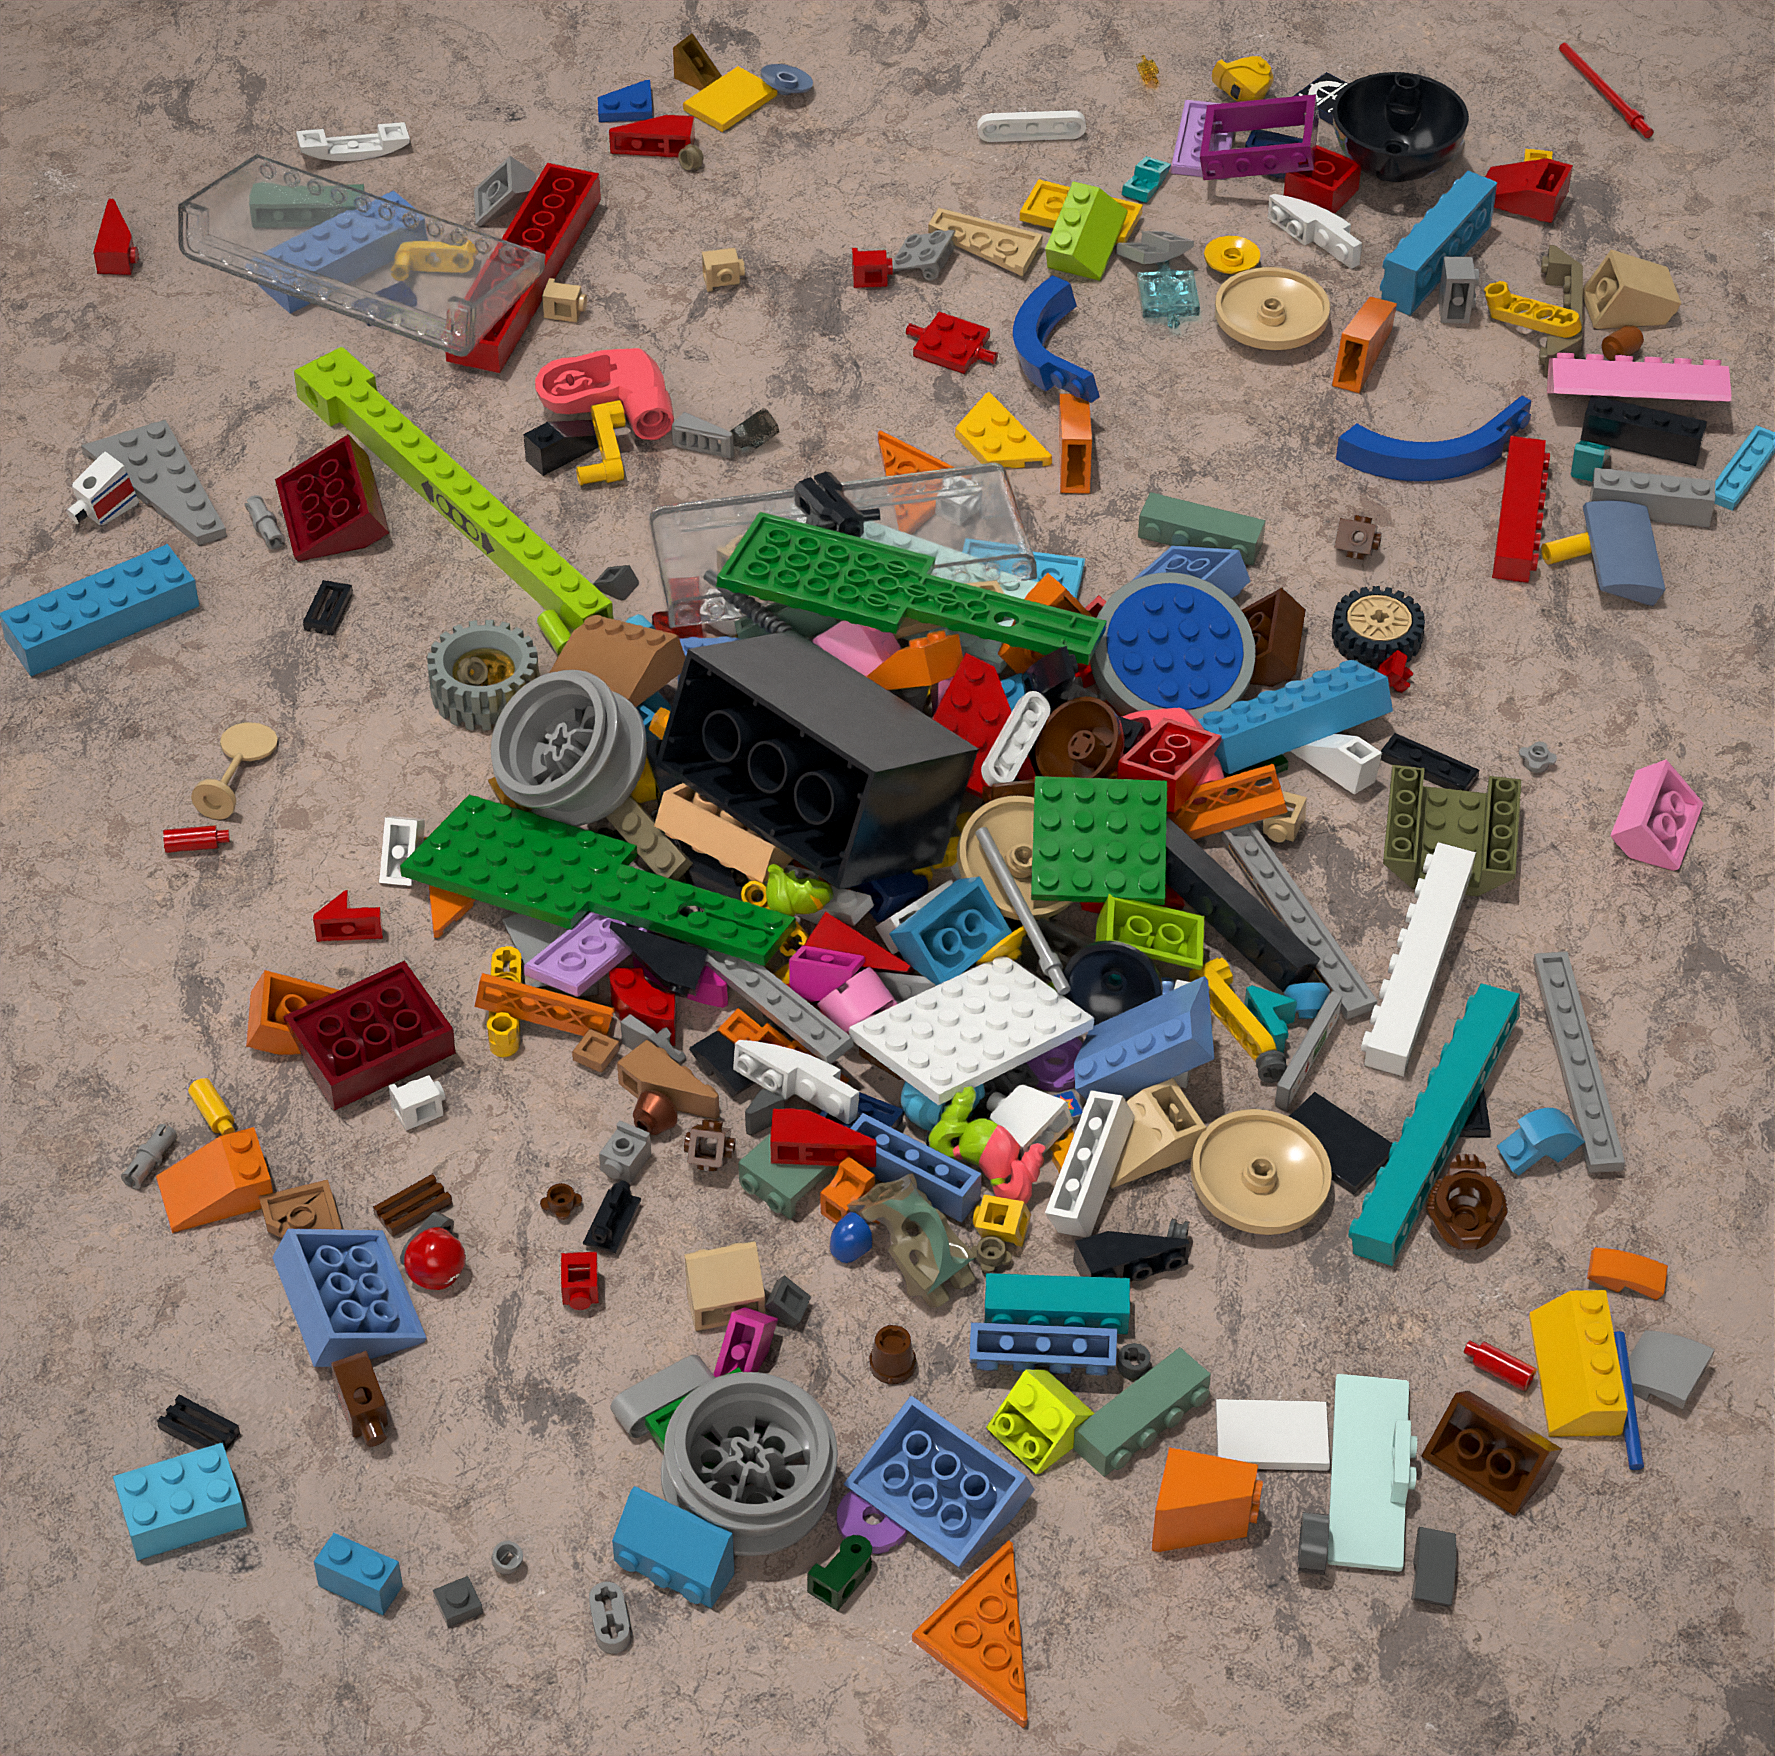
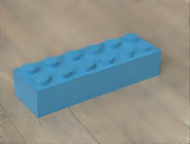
M1467 171L1460 179L1455 180L1447 194H1442L1433 209L1430 208L1423 220L1413 226L1411 233L1399 241L1397 248L1392 253L1386 255L1382 268L1385 269L1384 278L1380 284L1382 300L1397 303V311L1409 316L1412 315L1441 282L1444 257H1464L1491 227L1498 182L1471 171Z
M166 544L0 613V621L5 641L32 677L199 607L195 579L170 546Z
M1348 660L1340 663L1339 667L1329 671H1317L1313 673L1312 677L1305 680L1288 682L1281 689L1261 692L1257 698L1252 700L1235 702L1231 704L1230 708L1221 712H1208L1198 721L1204 730L1222 735L1221 743L1214 755L1219 759L1222 770L1231 774L1393 712L1388 677L1355 660Z

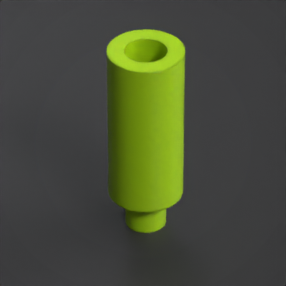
M546 610L538 616L537 624L559 656L571 633L556 611Z

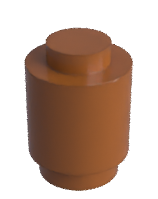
M1624 326L1603 339L1601 344L1602 352L1609 361H1615V355L1631 356L1640 350L1644 337L1637 327Z

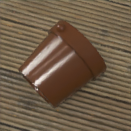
M885 1326L875 1336L873 1349L869 1356L871 1373L880 1382L887 1384L905 1382L914 1374L916 1369V1354L912 1347L911 1336L901 1326Z

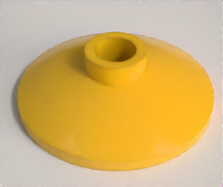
M1222 236L1213 239L1206 245L1204 258L1211 268L1219 272L1237 274L1245 270L1254 269L1258 265L1260 250L1255 243L1246 238Z
M1024 926L1018 928L993 946L976 962V965L979 966L985 962L993 961L994 958L999 956L1008 957L1013 961L1018 959L1022 955L1019 947L1028 936Z

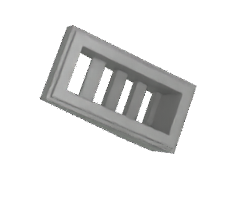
M683 412L673 422V445L683 449L726 458L734 456L732 432L686 412Z

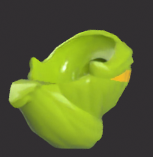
M776 864L767 867L769 879L766 887L767 905L773 911L793 917L795 914H811L823 909L833 899V890L827 882L811 878H797L794 870L785 873L783 868Z

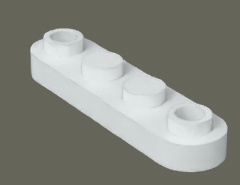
M1078 111L989 113L983 115L978 120L977 129L979 137L987 142L1062 140L1081 137L1086 131V122L1084 115Z
M1029 691L1022 696L1007 719L981 767L982 777L989 786L992 787L993 784L1012 782L1015 779L1050 715L1049 702L1041 693Z

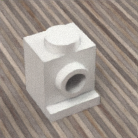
M429 1075L410 1081L397 1088L395 1083L388 1086L391 1107L405 1131L443 1116L442 1101L445 1100V1093L439 1081L433 1082Z

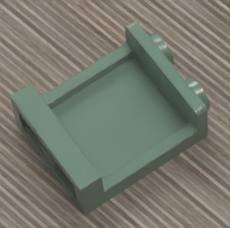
M769 1134L738 1162L739 1183L747 1193L755 1194L765 1201L771 1210L776 1213H782L791 1219L796 1215L797 1201L828 1173L836 1176L839 1166L772 1164L770 1151L771 1134Z

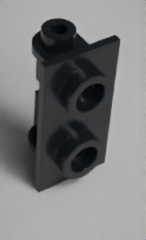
M620 1180L618 1183L613 1184L611 1189H608L587 1232L583 1245L616 1254L641 1202L640 1197L632 1195L631 1185L628 1182Z

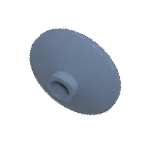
M769 64L764 66L760 72L761 79L782 95L805 93L811 90L813 86L812 78L806 72L793 66Z

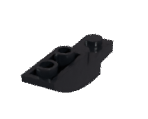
M1064 646L1039 659L1021 677L1025 693L1029 691L1041 693L1048 700L1051 708L1057 694L1070 690L1075 680V673L1079 672L1076 657L1074 654L1069 655L1067 646Z

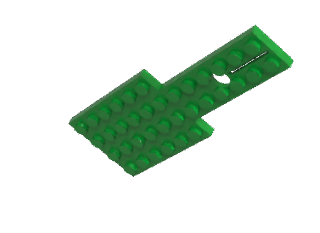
M763 512L758 513L717 576L716 587L727 589L733 593L758 597L764 601H773L788 605L794 609H803L821 616L848 621L851 624H860L878 629L881 632L897 634L907 617L921 623L945 627L951 631L975 635L981 639H990L1012 647L1036 651L1042 655H1047L1060 647L1067 646L1069 655L1074 654L1077 663L1085 665L1089 664L1105 633L1107 623L1106 620L933 576L931 573L935 568L936 557ZM1004 617L1016 620L1014 626H1002L997 622L1003 621Z
M470 794L400 865L402 877L570 930L590 911L762 966L767 964L796 928V917L629 866L638 856L637 845ZM687 906H697L704 910V912H692L688 917L682 916L679 913L682 908Z

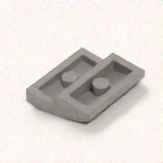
M1142 231L1141 242L1117 243L1116 254L1141 264L1163 262L1185 253L1194 247V241L1168 231Z
M1645 1330L1628 1358L1634 1395L1647 1401L1652 1394L1683 1409L1713 1358L1715 1349L1678 1335Z

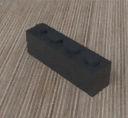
M1591 395L1584 416L1580 440L1696 466L1703 445L1707 421Z

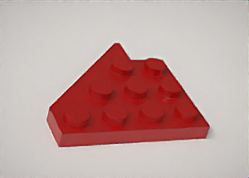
M965 653L932 719L979 749L965 791L982 799V787L989 786L982 777V764L1012 711L995 667ZM1028 755L1013 780L1014 782L1035 779L1036 775Z

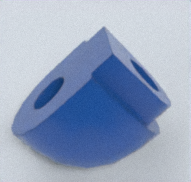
M849 1212L839 1220L831 1233L830 1252L837 1260L851 1263L870 1251L872 1248V1233L865 1220L854 1212Z

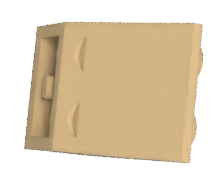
M1174 1078L1143 1089L1126 1101L1135 1117L1109 1185L1111 1189L1192 1158L1197 1140L1202 1132L1206 1131V1126Z

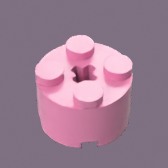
M868 967L847 980L846 984L839 989L829 993L817 1006L823 1015L849 1035L850 1026L898 1003L877 973L871 967Z

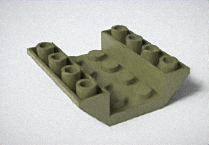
M1392 765L1383 864L1409 887L1416 889L1418 879H1425L1427 874L1423 873L1426 856L1428 853L1434 854L1439 842L1476 852L1473 872L1465 895L1478 897L1515 879L1521 779L1489 776L1486 793L1423 786L1425 768Z

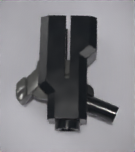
M831 472L819 473L814 475V480L809 477L799 481L794 486L795 505L807 516L806 524L860 538L864 534V522L880 520L879 508L858 510L844 495V486Z

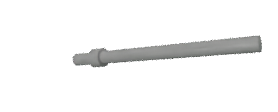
M987 827L978 829L975 834L1040 957L1039 964L1044 974L1050 976L1059 995L1067 994L1071 987L1061 970L1063 965L1057 953H1052Z

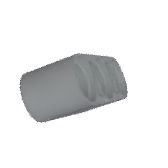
M690 1355L618 1394L612 1401L610 1409L628 1434L633 1438H638L649 1433L645 1426V1417L683 1398L700 1385L716 1377L700 1356Z

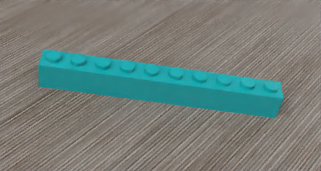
M1481 983L1476 994L1469 996L1463 1019H1457L1451 1042L1444 1044L1438 1067L1431 1069L1425 1092H1419L1412 1117H1406L1399 1142H1393L1386 1167H1380L1373 1192L1366 1194L1359 1219L1354 1218L1350 1225L1348 1237L1352 1239L1353 1254L1390 1266L1394 1265L1428 1198V1194H1430L1432 1186H1434L1520 1017L1519 993Z

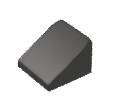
M630 565L608 567L593 585L604 594L619 600H625L639 585V580Z
M760 1090L745 1110L746 1134L753 1135L771 1127L773 1109H785V1099L768 1090Z

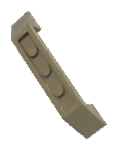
M1549 245L1548 256H1542L1541 273H1545V285L1563 286V293H1568L1564 294L1563 308L1576 311L1582 324L1583 265L1557 246ZM1582 329L1577 335L1569 338L1547 336L1546 347H1540L1538 365H1543V377H1548L1549 358H1557V353H1575L1574 359H1579Z

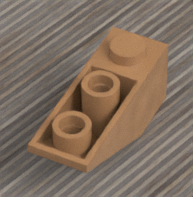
M645 1040L617 1062L619 1085L637 1099L642 1092L655 1090L666 1095L674 1103L677 1111L715 1120L720 1117L719 1095L711 1085L702 1083L693 1075L688 1067L680 1066L670 1058L663 1048H657L650 1041Z

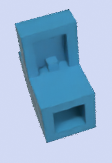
M1542 1108L1518 1119L1517 1122L1521 1127L1498 1144L1497 1148L1512 1172L1519 1176L1545 1155L1559 1163L1585 1143V1140L1568 1115L1556 1108Z

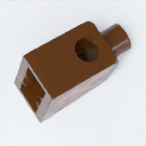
M367 1351L331 1362L334 1393L352 1437L363 1436L366 1445L369 1447L382 1444L388 1438L384 1429L388 1425L387 1407Z

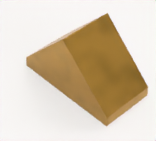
M693 33L673 47L674 79L701 91L722 77Z

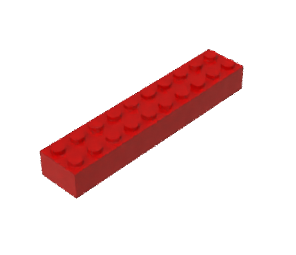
M551 163L546 164L444 333L446 362L501 373L540 306L549 278H556L601 201L599 173Z

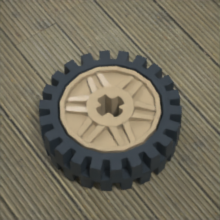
M1373 586L1372 591H1369L1368 587H1362L1360 594L1353 590L1349 596H1343L1341 602H1338L1336 605L1332 623L1333 644L1335 648H1339V653L1342 656L1347 654V660L1358 659V662L1363 665L1371 663V669H1377L1378 664H1382L1397 650L1408 656L1406 661L1408 663L1412 660V656L1415 657L1419 649H1421L1425 627L1424 612L1421 611V606L1418 603L1414 604L1412 597L1407 596L1404 598V592L1399 590L1395 594L1392 593V588L1386 587L1385 591H1380V586Z

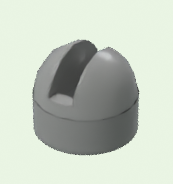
M500 1542L493 1550L491 1557L492 1565L497 1572L503 1575L512 1574L520 1567L523 1552L519 1545L514 1542ZM509 1553L514 1556L507 1565L501 1564Z

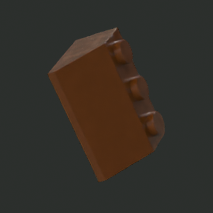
M1280 588L1241 610L1250 625L1255 642V664L1250 684L1273 687L1282 681L1291 679L1296 674L1306 609L1283 588Z
M1463 1391L1455 1393L1421 1457L1516 1516L1544 1483L1562 1448L1473 1392Z

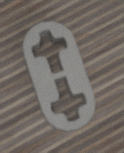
M601 1582L596 1584L589 1593L590 1612L596 1642L603 1652L617 1654L624 1651L630 1643V1625L624 1596L617 1584ZM603 1597H609L612 1606L611 1611L605 1612L604 1603L602 1602ZM609 1624H615L618 1638H610L608 1634Z

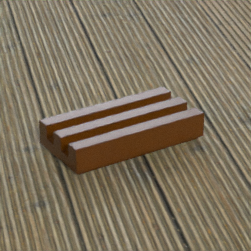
M432 1173L373 1206V1211L377 1219L393 1237L429 1217L433 1212H438L452 1204V1197L448 1191L445 1193L443 1185L437 1183V1179ZM437 1196V1198H435V1199L431 1200L430 1202H428V1203L422 1205L421 1207H419V1205H421L422 1203H424V1202L430 1200L431 1198ZM406 1212L408 1213V1214H406L405 1216L399 1218L398 1220H396V1221H394V1222H391L392 1220H394V1219H396L397 1217H399V1216L405 1214Z

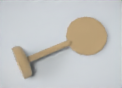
M247 722L236 724L222 734L220 740L222 751L233 758L220 781L206 779L200 781L194 787L191 795L192 803L201 814L211 819L222 820L228 818L233 813L236 806V797L227 784L241 761L260 760L271 755L276 750L278 738L275 731L260 723Z

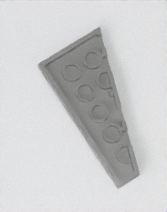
M166 420L81 445L82 453L88 459L93 458L96 460L102 453L107 452L123 464L137 498L146 505L150 503L154 506L156 512L161 517L169 518L175 523L176 528L198 546L227 537L224 524Z

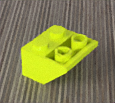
M1025 1369L986 1428L1035 1474H1040L1073 1449L1075 1428L1091 1417L1094 1412L1048 1370Z

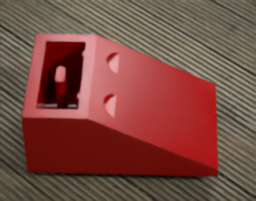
M1544 158L1490 167L1485 177L1498 182L1494 208L1534 218L1538 221L1552 223L1569 192L1573 165Z

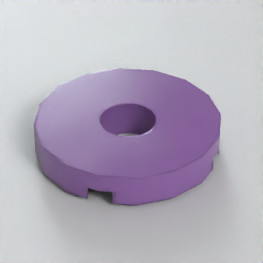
M1078 1038L1069 1040L1026 1062L1039 1079L1036 1087L1054 1092L1070 1090L1075 1087L1074 1062L1083 1044ZM1050 1058H1060L1064 1062L1054 1065L1047 1060Z
M850 1491L842 1498L837 1508V1530L844 1539L851 1535L866 1537L872 1545V1554L888 1552L890 1547L895 1546L897 1543L899 1546L907 1537V1530L853 1491ZM876 1513L884 1519L879 1524L871 1525L864 1521V1517L868 1514Z

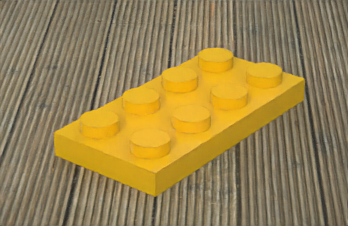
M1038 179L1020 210L1019 220L1053 229L1070 187ZM1113 198L1128 211L1115 245L1117 243H1127L1142 215V204Z

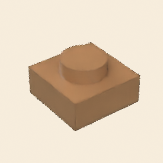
M589 1029L572 1051L573 1061L602 1073L620 1050L619 1041Z

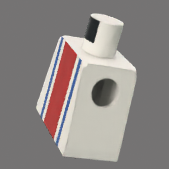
M104 452L73 482L72 489L77 502L69 507L66 512L76 524L89 517L97 524L105 525L140 502L124 465L107 452Z

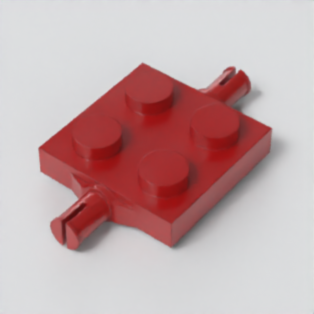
M940 311L925 328L912 323L907 325L906 335L919 338L913 348V357L965 374L971 364L979 359L995 364L997 361V352L984 349V345L990 338V328Z

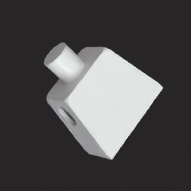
M1026 1085L1017 1086L1008 1097L995 1092L987 1101V1109L992 1112L989 1118L990 1121L1008 1130L1021 1146L1018 1155L1020 1159L1024 1152H1028L1030 1146L1036 1143L1046 1147L1043 1152L1044 1154L1074 1123L1066 1101Z

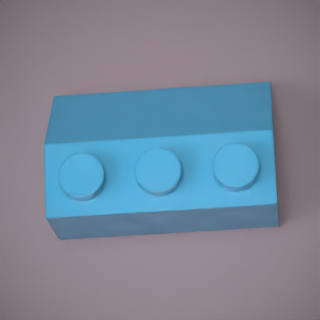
M979 876L956 880L889 933L905 962L937 986L959 976L993 946L1011 934L1012 931Z
M636 1486L632 1488L612 1540L614 1561L626 1571H636L648 1577L655 1585L661 1588L668 1587L681 1593L691 1603H701L712 1608L734 1576L733 1533Z

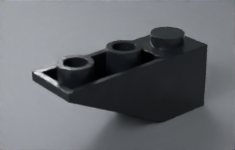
M1105 1231L1076 1240L1074 1242L1073 1263L1081 1277L1130 1278V1282L1142 1281L1151 1275L1164 1271H1175L1187 1265L1190 1242L1188 1239Z

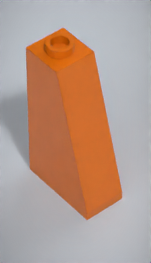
M1371 296L1367 299L1342 332L1332 386L1356 393L1361 392L1392 331L1397 303Z
M1059 394L1060 493H1090L1092 454L1090 404L1088 401L1075 397L1073 394Z

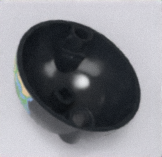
M1384 72L1359 78L1345 86L1338 93L1333 103V127L1344 154L1359 164L1361 171L1389 182L1421 179L1439 170L1450 161L1461 145L1469 122L1467 107L1454 90L1432 78L1413 73Z

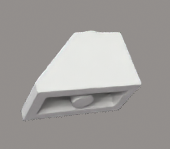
M396 816L385 818L379 883L413 886L414 880L401 876L400 865L423 843L425 819Z

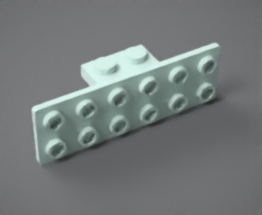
M1347 1374L1336 1375L1329 1507L1330 1525L1327 1563L1330 1565L1398 1572L1403 1570L1405 1503L1408 1489L1415 1490L1416 1467H1410V1458H1416L1417 1436H1411V1421L1408 1420L1409 1382L1407 1380Z

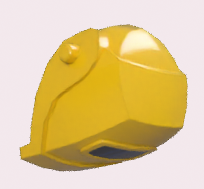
M1261 56L1245 57L1229 63L1221 59L1216 63L1211 76L1212 82L1237 102L1264 99L1274 81L1270 65Z

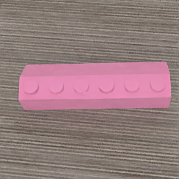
M1557 353V358H1549L1548 394L1731 402L1729 366H1721V360L1703 359V365H1691L1692 359L1674 358V364L1662 363V357H1645L1644 362H1633V356L1615 355V361H1605L1604 355L1586 354V360L1574 359L1575 353Z

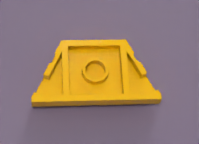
M990 392L985 393L955 427V437L987 470L1005 467L1025 468V462L1042 461V466L1052 464V455Z

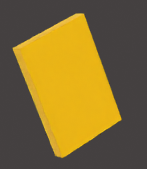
M737 66L683 102V110L717 130L724 132L776 97L777 90L767 85L761 78Z

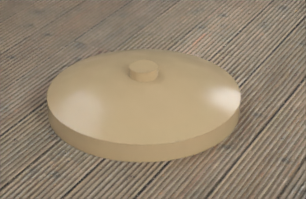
M1261 267L1237 273L1221 285L1215 300V317L1223 331L1238 342L1259 349L1286 350L1308 344L1322 334L1329 320L1330 302L1324 289L1308 276L1284 268Z
M1027 796L998 798L984 804L974 812L964 826L958 841L957 864L962 879L980 876L1002 916L1020 920L975 834L978 829L987 827L1034 919L1041 920L1060 913L1072 902L1031 900L1034 798Z
M1260 1109L1235 1111L1213 1121L1198 1138L1190 1167L1194 1189L1204 1206L1213 1215L1234 1228L1262 1235L1287 1233L1310 1222L1322 1209L1330 1190L1332 1178L1328 1155L1321 1142L1309 1129L1286 1115Z

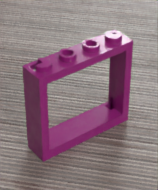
M1316 94L1207 105L1200 151L1203 181L1314 170L1319 124ZM1304 125L1302 143L1213 151L1215 134ZM1306 159H1308V164H1299V162H1306Z

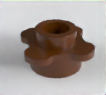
M559 1183L548 1189L547 1197L541 1199L540 1206L544 1211L549 1210L556 1214L557 1219L565 1220L570 1217V1212L575 1207L582 1204V1196L575 1193L570 1185Z

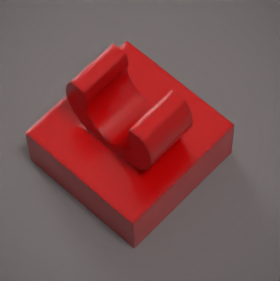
M1397 650L1379 665L1378 672L1388 677L1389 688L1393 686L1396 691L1403 693L1410 687V683L1407 680L1413 676V672L1405 667L1408 656Z

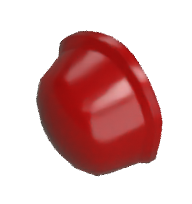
M431 1227L418 1234L409 1243L404 1256V1266L408 1277L418 1286L430 1290H441L451 1286L461 1274L466 1261L465 1249L460 1241L453 1237L450 1232L439 1227Z

